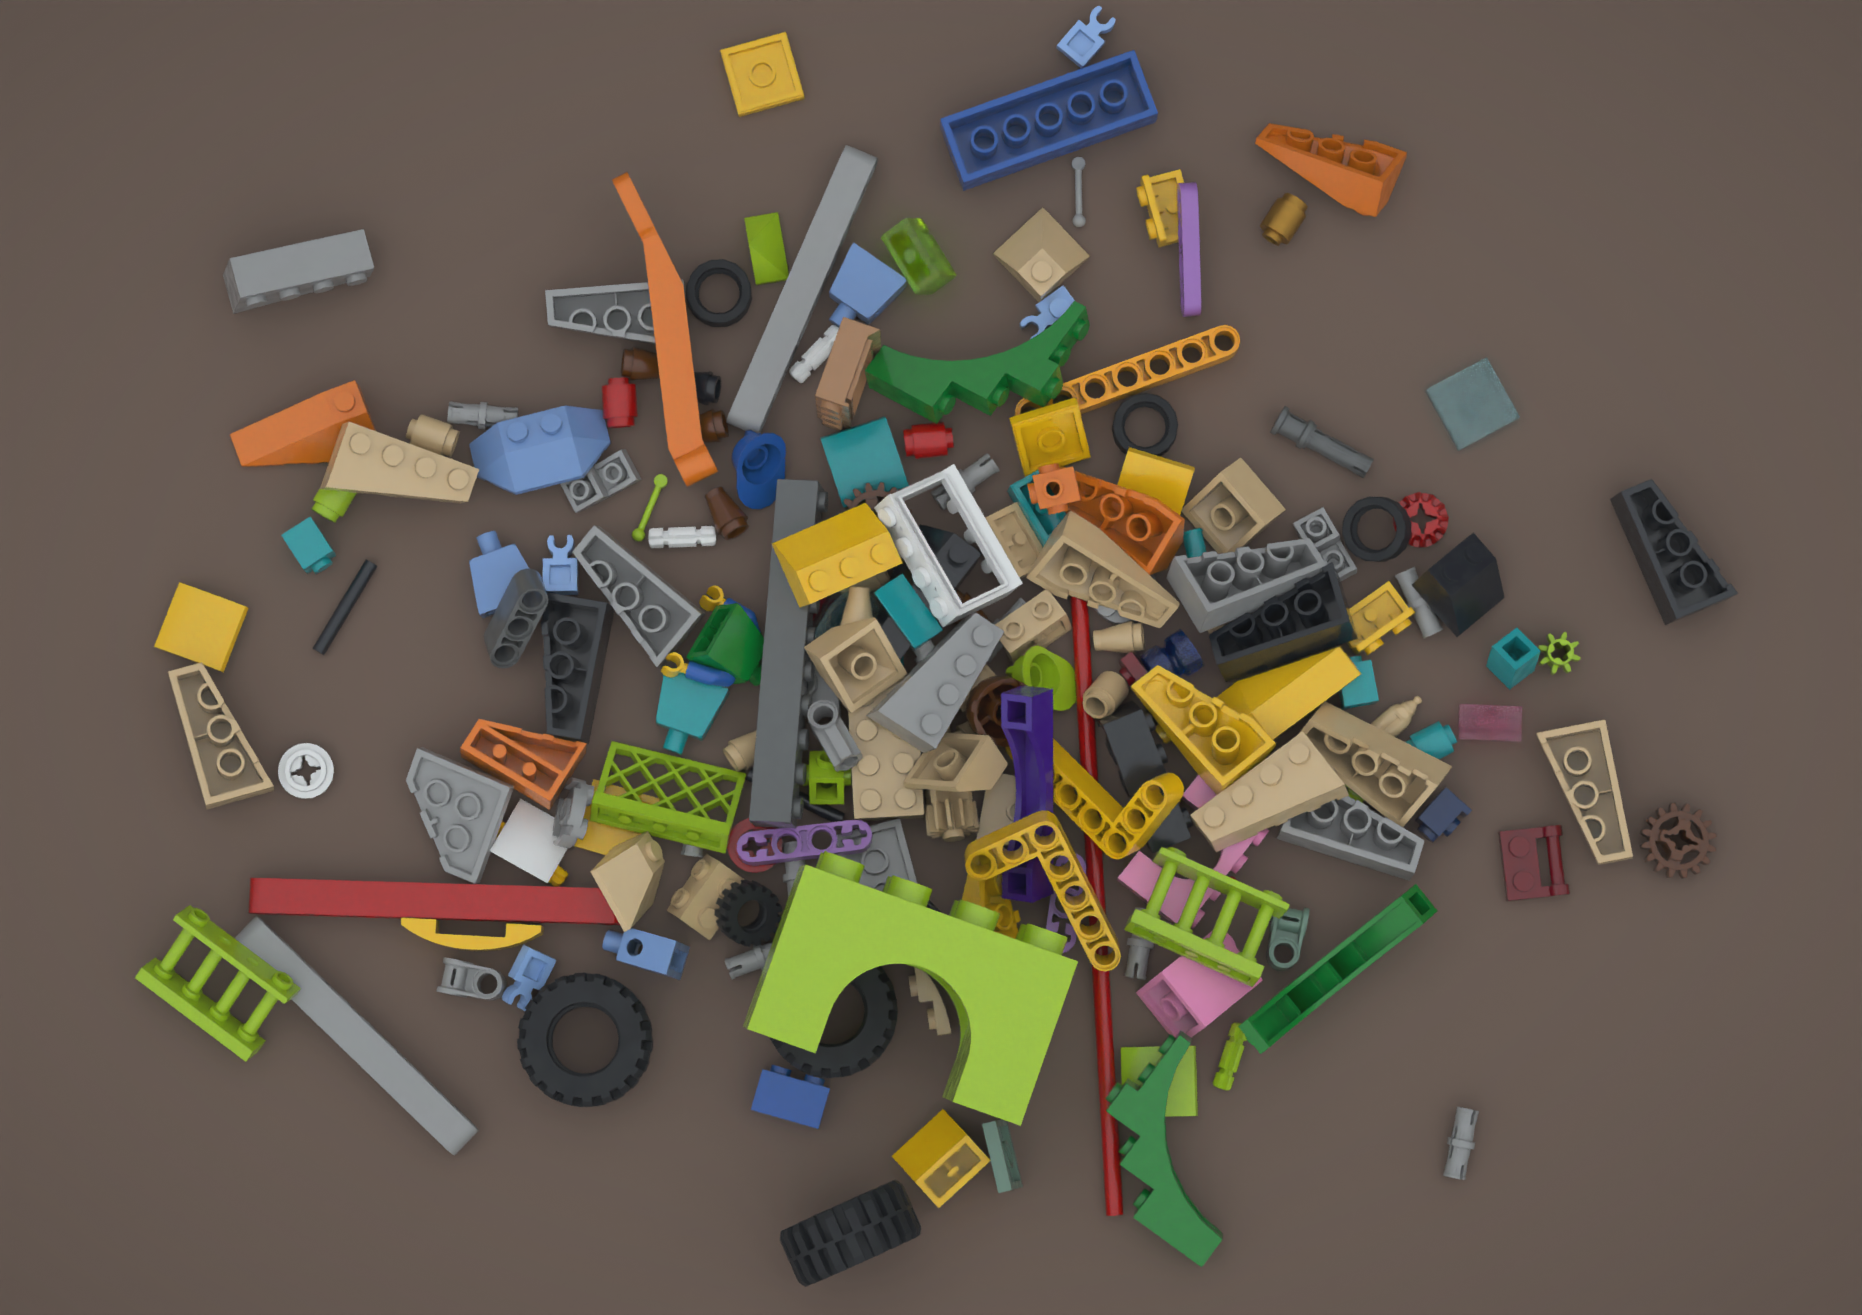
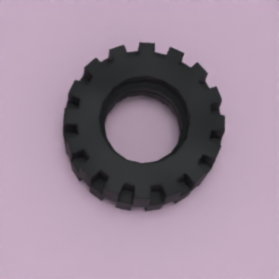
M741 880V884L737 882L730 884L732 889L729 891L725 888L721 892L724 895L723 899L718 898L716 902L720 908L715 909L714 915L719 918L716 920V923L722 929L721 932L736 943L748 947L751 944L755 946L761 945L762 939L766 942L771 939L769 934L771 932L776 934V922L780 923L782 917L778 914V912L782 911V906L777 903L779 901L778 897L770 889L753 880L752 882ZM757 900L759 903V913L755 921L750 925L740 926L737 919L740 908L748 901Z

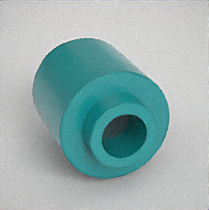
M1439 721L1410 735V739L1405 741L1437 759L1453 753L1452 745L1457 743L1450 726L1447 724L1442 727Z

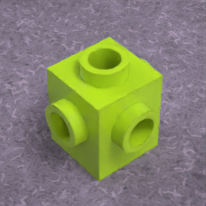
M824 750L810 751L809 765H806V781L803 785L809 786V804H844L845 786H851V768L847 771L836 772Z

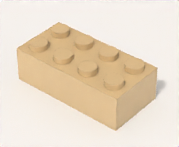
M906 676L853 713L848 711L849 733L863 756L856 766L851 768L855 820L878 821L898 818H924L923 789L906 788L903 784L920 758V750L866 716Z

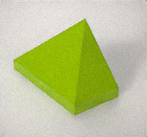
M778 212L744 218L756 286L786 281L789 272Z

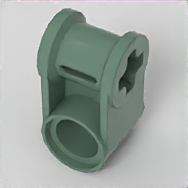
M1304 907L1302 910L1288 908L1280 919L1274 916L1271 917L1266 960L1272 969L1286 971L1291 969L1298 961L1302 941L1307 929L1309 908ZM1279 945L1288 947L1292 953L1291 961L1288 963L1278 962L1274 957L1275 947Z

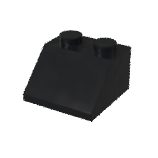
M1474 532L1412 584L1415 590L1456 637L1461 635L1505 598L1497 560Z

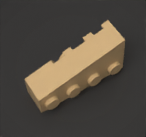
M346 422L341 426L320 489L461 504L469 501L479 469L355 423Z

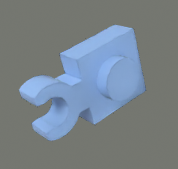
M1100 6L1092 10L1087 26L1078 20L1057 44V49L1080 68L1086 67L1105 45V41L1099 35L1110 32L1115 25L1116 19L1114 17L1106 24L1098 23L1096 18L1102 12V7Z
M1064 285L1035 305L1040 314L1038 316L1031 315L1025 317L1020 322V328L1024 329L1029 324L1037 326V334L1033 335L1030 339L1036 337L1059 319L1075 300Z
M549 535L547 545L553 558H543V583L546 592L559 595H578L579 562L577 558H569L575 549L572 535H567V545L563 548L555 547L554 535Z
M523 944L508 974L515 982L505 989L502 1000L511 1005L514 998L520 995L517 1007L526 1011L525 1007L530 999L532 1000L531 992L533 988L540 990L545 985L557 960Z

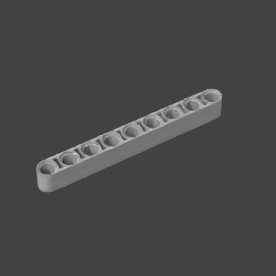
M845 146L732 404L726 423L745 431L752 430L756 433H761L878 162L877 157L851 146Z
M256 915L235 937L237 941L277 971L288 974L292 978L293 983L301 988L292 1000L452 1155L455 1156L479 1131L458 1108L260 917Z

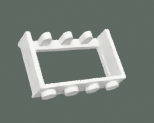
M955 464L900 491L887 495L874 507L879 520L889 531L899 556L904 559L911 571L914 583L923 592L932 614L939 620L942 627L948 626L1007 597L1023 584ZM940 484H943L951 498L947 502L948 511L951 514L959 512L968 528L964 532L966 542L969 544L976 542L985 557L981 562L982 570L986 574L993 572L1000 583V586L963 604L904 502Z

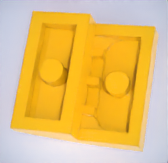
M179 582L154 647L189 659L195 663L202 662L204 666L224 673L249 608Z

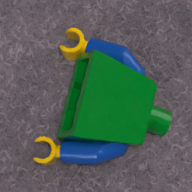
M719 586L709 587L706 593L713 599L702 595L699 604L704 610L713 612L686 656L690 661L689 664L684 663L683 657L680 654L672 652L665 659L674 662L677 668L663 666L661 672L670 678L676 677L681 672L685 674V678L721 687L746 683L748 680L754 686L760 685L762 669L760 660L763 656L764 637L761 634L756 614L731 598L724 599V593Z

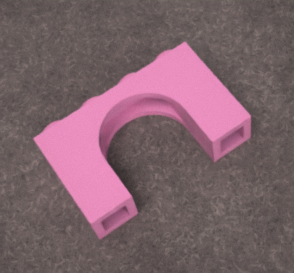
M1197 775L1181 799L1193 809L1198 810L1214 798L1216 794ZM1262 830L1258 832V835L1221 850L1219 860L1213 870L1227 875L1231 870L1236 874L1248 859L1243 853L1252 843L1257 847L1270 830ZM1138 851L1119 875L1117 881L1148 904L1162 868L1152 862L1141 851ZM1174 876L1159 914L1172 924L1178 923L1195 881ZM1209 887L1207 888L1191 926L1192 929L1205 915V912L1200 908L1207 899L1210 898L1215 902L1221 892Z

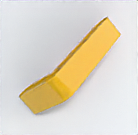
M1053 738V801L1106 855L1113 859H1122L1143 848L1184 794V786L1181 779L1174 773L1168 772L1146 781L1123 808ZM1005 747L1007 754L1013 760L1010 747ZM1073 787L1076 789L1078 796L1075 794ZM1159 787L1163 790L1164 796L1160 793ZM1097 811L1100 813L1102 820L1099 818ZM1140 811L1143 813L1145 820L1141 817Z
M1045 810L1035 812L985 835L967 846L964 854L966 872L971 878L979 881L990 879L1038 857L1090 963L1099 971H1110L1117 967L1121 958L1118 938L1055 814ZM1043 825H1048L1054 829L1048 836H1039L1035 831ZM1010 840H1017L1022 844L1015 851H1008L1003 846ZM977 855H985L990 859L988 863L982 866L972 863V859ZM1061 855L1068 858V862L1063 866H1054L1050 863L1055 856ZM1075 885L1083 888L1082 893L1078 896L1066 894V890L1071 886ZM1086 916L1098 918L1097 923L1092 926L1081 924V920ZM1104 945L1113 948V951L1106 956H1100L1095 952L1100 946Z

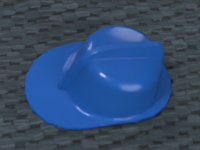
M747 430L744 437L733 448L732 464L737 471L736 487L738 497L745 506L751 509H763L771 505L776 500L777 479H785L786 444L782 437L775 433L761 434Z

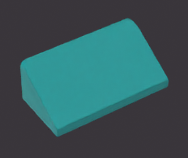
M1039 470L1010 485L1007 492L1013 503H1018L1042 547H1044L1052 531L1066 516V513L1064 511L1048 515L1047 508L1040 510L1038 503H1031L1027 484L1034 483L1032 475L1039 474ZM1048 485L1047 492L1051 496H1054L1052 489Z
M903 574L874 592L876 598L914 650H917L943 631Z

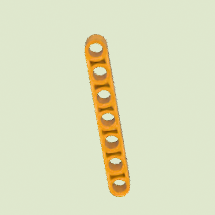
M1217 326L1065 382L1059 395H1066L1070 399L1075 397L1079 405L1080 414H1084L1228 361L1237 353L1240 336L1232 326ZM1222 335L1227 336L1232 340L1233 347L1228 351L1219 350L1215 345V338ZM1189 347L1195 348L1200 352L1201 359L1195 363L1187 362L1182 356V351ZM1156 359L1164 360L1169 370L1162 375L1155 374L1150 369V363ZM1123 371H1130L1135 375L1137 382L1132 386L1126 387L1119 383L1117 376ZM1090 383L1100 384L1104 389L1103 396L1096 399L1089 397L1085 392L1086 386ZM1023 398L1016 405L1014 416L1019 415L1025 407L1031 406L1036 409L1042 407ZM1052 398L1050 399V401L1047 403L1046 406L1053 404V399H1052Z

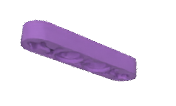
M1196 182L1178 183L1177 210L1182 317L1200 316L1201 272L1198 188Z
M854 819L796 826V829L777 828L748 832L739 838L736 849L743 863L757 866L817 859L820 853H824V851L839 856L859 854L865 852L870 847L873 836L871 828L866 822ZM859 828L861 834L867 835V837L861 838V844L854 845L852 839L842 840L844 847L837 848L838 838L835 830L842 829V837L852 835V829ZM821 831L829 833L832 837L831 845L824 850H819L812 844L813 836ZM786 835L792 836L797 840V848L789 854H784L777 848L779 839ZM772 837L773 856H768V849L757 850V856L750 857L749 852L743 851V848L748 847L751 840H755L757 846H766L767 841L765 838Z

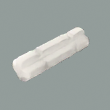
M831 325L825 331V337L823 339L820 337L801 356L802 360L800 362L797 361L790 368L789 373L797 382L803 383L811 375L810 371L812 369L815 371L829 357L839 327Z
M701 526V529H696V527H670L668 531H663V528H651L648 533L649 546L651 548H664V545H669V548L697 547V544L714 546L716 544V529L714 526Z

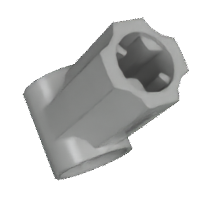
M829 700L814 702L808 709L807 717L814 736L819 740L835 771H847L856 766L863 756L841 719L836 705ZM824 717L833 718L828 724H817Z

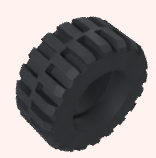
M881 966L862 973L849 983L859 992L864 1004L863 1022L854 1036L838 1044L819 1043L816 1053L770 1037L780 1055L800 1071L821 1078L850 1076L863 1071L879 1059L892 1040L898 1016L894 987Z
M585 972L569 976L564 975L537 991L538 994L533 1000L530 999L525 1007L526 1011L523 1018H520L518 1026L520 1029L519 1039H517V1049L520 1051L522 1067L526 1070L530 1077L529 1079L536 1087L551 1099L563 1104L576 1107H597L618 1100L636 1086L650 1063L649 1058L653 1050V1030L646 1009L632 991L607 976ZM580 1007H592L603 1011L612 1019L618 1032V1048L615 1056L608 1065L593 1073H577L566 1068L558 1060L553 1048V1033L558 1021L569 1011Z
M893 1180L782 1230L780 1242L798 1282L806 1287L918 1237L921 1233V1224L903 1184Z

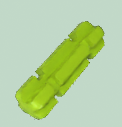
M1237 1022L1231 1025L1228 1034L1230 1039L1229 1041L1226 1040L1218 1065L1220 1070L1216 1072L1213 1080L1214 1087L1229 1091L1234 1081L1232 1076L1233 1073L1237 1072L1245 1047L1243 1042L1247 1041L1245 1034L1238 1027L1241 1023Z

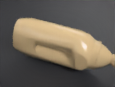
M1415 696L1413 700L1403 701L1401 704L1390 706L1371 725L1397 737L1411 723L1416 707L1422 702V699L1419 696Z

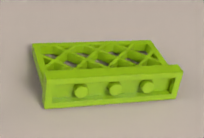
M611 741L599 785L592 800L590 821L642 834L648 831L654 837L726 854L746 773ZM615 755L631 757L635 764L620 771L614 762ZM655 763L661 764L666 767L668 773L654 779L647 767ZM640 771L648 783L633 789L626 777ZM689 771L698 773L703 781L688 787L681 778V775ZM674 779L682 791L667 797L660 788V785ZM721 780L735 782L736 787L735 790L721 795L714 784ZM617 781L621 783L627 792L620 796L604 793L607 786ZM708 787L715 799L701 806L693 794ZM653 789L661 800L651 805L643 803L638 796ZM687 797L694 807L693 810L684 813L676 811L672 804ZM721 806L727 814L726 822L710 819L706 812Z

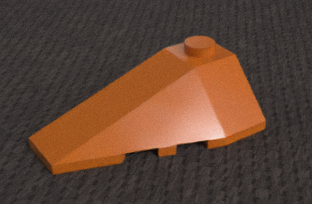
M1271 123L1258 135L1255 142L1256 145L1343 206L1353 209L1361 215L1376 217L1387 204L1407 156L1405 151L1376 141L1364 139L1363 145L1343 142L1344 136L1332 134V138L1314 137L1310 130Z
M354 380L317 394L230 434L242 467L280 466L302 463L319 464L330 461L342 424L352 422L374 431L376 429L360 386Z
M1075 471L1081 501L1068 503L1069 510L1065 512L1068 513L1071 510L1100 528L1149 575L1166 570L1183 543L1185 519L1157 498ZM1050 483L1049 486L1054 495H1057L1060 491L1058 483Z

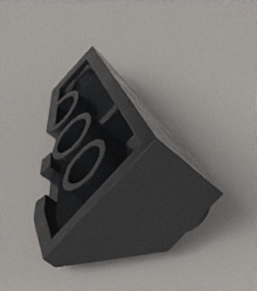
M920 524L918 526L956 591L974 569L982 553L953 532ZM900 557L902 564L894 567L889 582L903 574L931 612L927 599L921 589L914 583L911 571L904 559ZM881 604L876 619L898 658L901 660L911 648V644Z

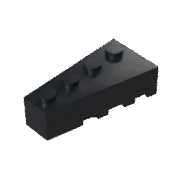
M1652 479L1623 490L1610 499L1665 625L1726 601L1738 594L1732 584H1728L1720 574V569L1713 559H1709L1697 543L1699 541L1692 531H1688L1678 518L1679 514Z
M1333 562L1322 567V572L1309 580L1306 577L1295 583V588L1277 598L1275 595L1264 602L1265 606L1251 614L1247 612L1209 634L1216 664L1226 682L1358 639L1342 582Z
M547 593L548 604L542 614L543 621H541L544 640L543 668L546 680L547 734L563 740L589 744L615 610L607 602Z
M1131 700L1119 705L1111 715L1100 719L1095 718L1098 727L1101 726L1106 733V747L1115 765L1118 764L1120 769L1118 771L1119 779L1128 797L1132 798L1146 781L1166 773L1163 764L1168 763V758L1162 744L1155 745L1151 732L1155 731L1156 727L1149 711L1143 713L1142 709ZM1159 787L1160 793L1164 796L1163 790ZM1177 803L1148 840L1146 845L1152 853L1159 851L1161 847L1167 848L1191 838L1188 828L1192 827L1193 823L1186 807L1180 809ZM1140 811L1141 817L1145 820L1143 813Z

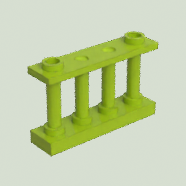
M1161 847L1152 862L1163 868L1146 909H1141V911L1135 909L1128 918L1124 930L1253 987L1260 979L1265 967L1257 963L1255 956L1272 916L1280 919L1286 913L1290 904L1282 901V897L1275 892L1269 890L1259 891L1190 860L1179 849ZM1175 873H1178L1195 882L1178 923L1171 925L1160 920L1161 917L1158 914ZM1209 887L1227 895L1210 938L1202 939L1192 934L1191 926ZM1241 901L1259 911L1242 952L1236 954L1225 949L1223 941Z
M189 905L176 914L173 919L183 929L163 960L160 961L156 957L141 967L135 979L247 1062L259 1052L266 1040L258 1035L257 1030L276 1002L280 1000L286 1004L298 994L301 988L293 983L292 978L288 974L274 969L213 923L204 911ZM196 937L211 948L190 982H187L175 972L174 967L193 938ZM224 958L239 971L219 1001L214 1002L203 994L202 988L220 960ZM252 979L267 992L247 1022L242 1023L231 1015L229 1010L248 981Z

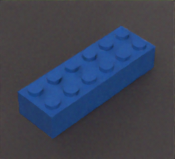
M1135 50L941 118L940 130L962 189L965 191L1155 123L1158 112Z

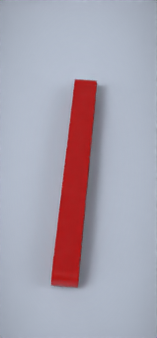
M250 878V914L620 925L600 888Z

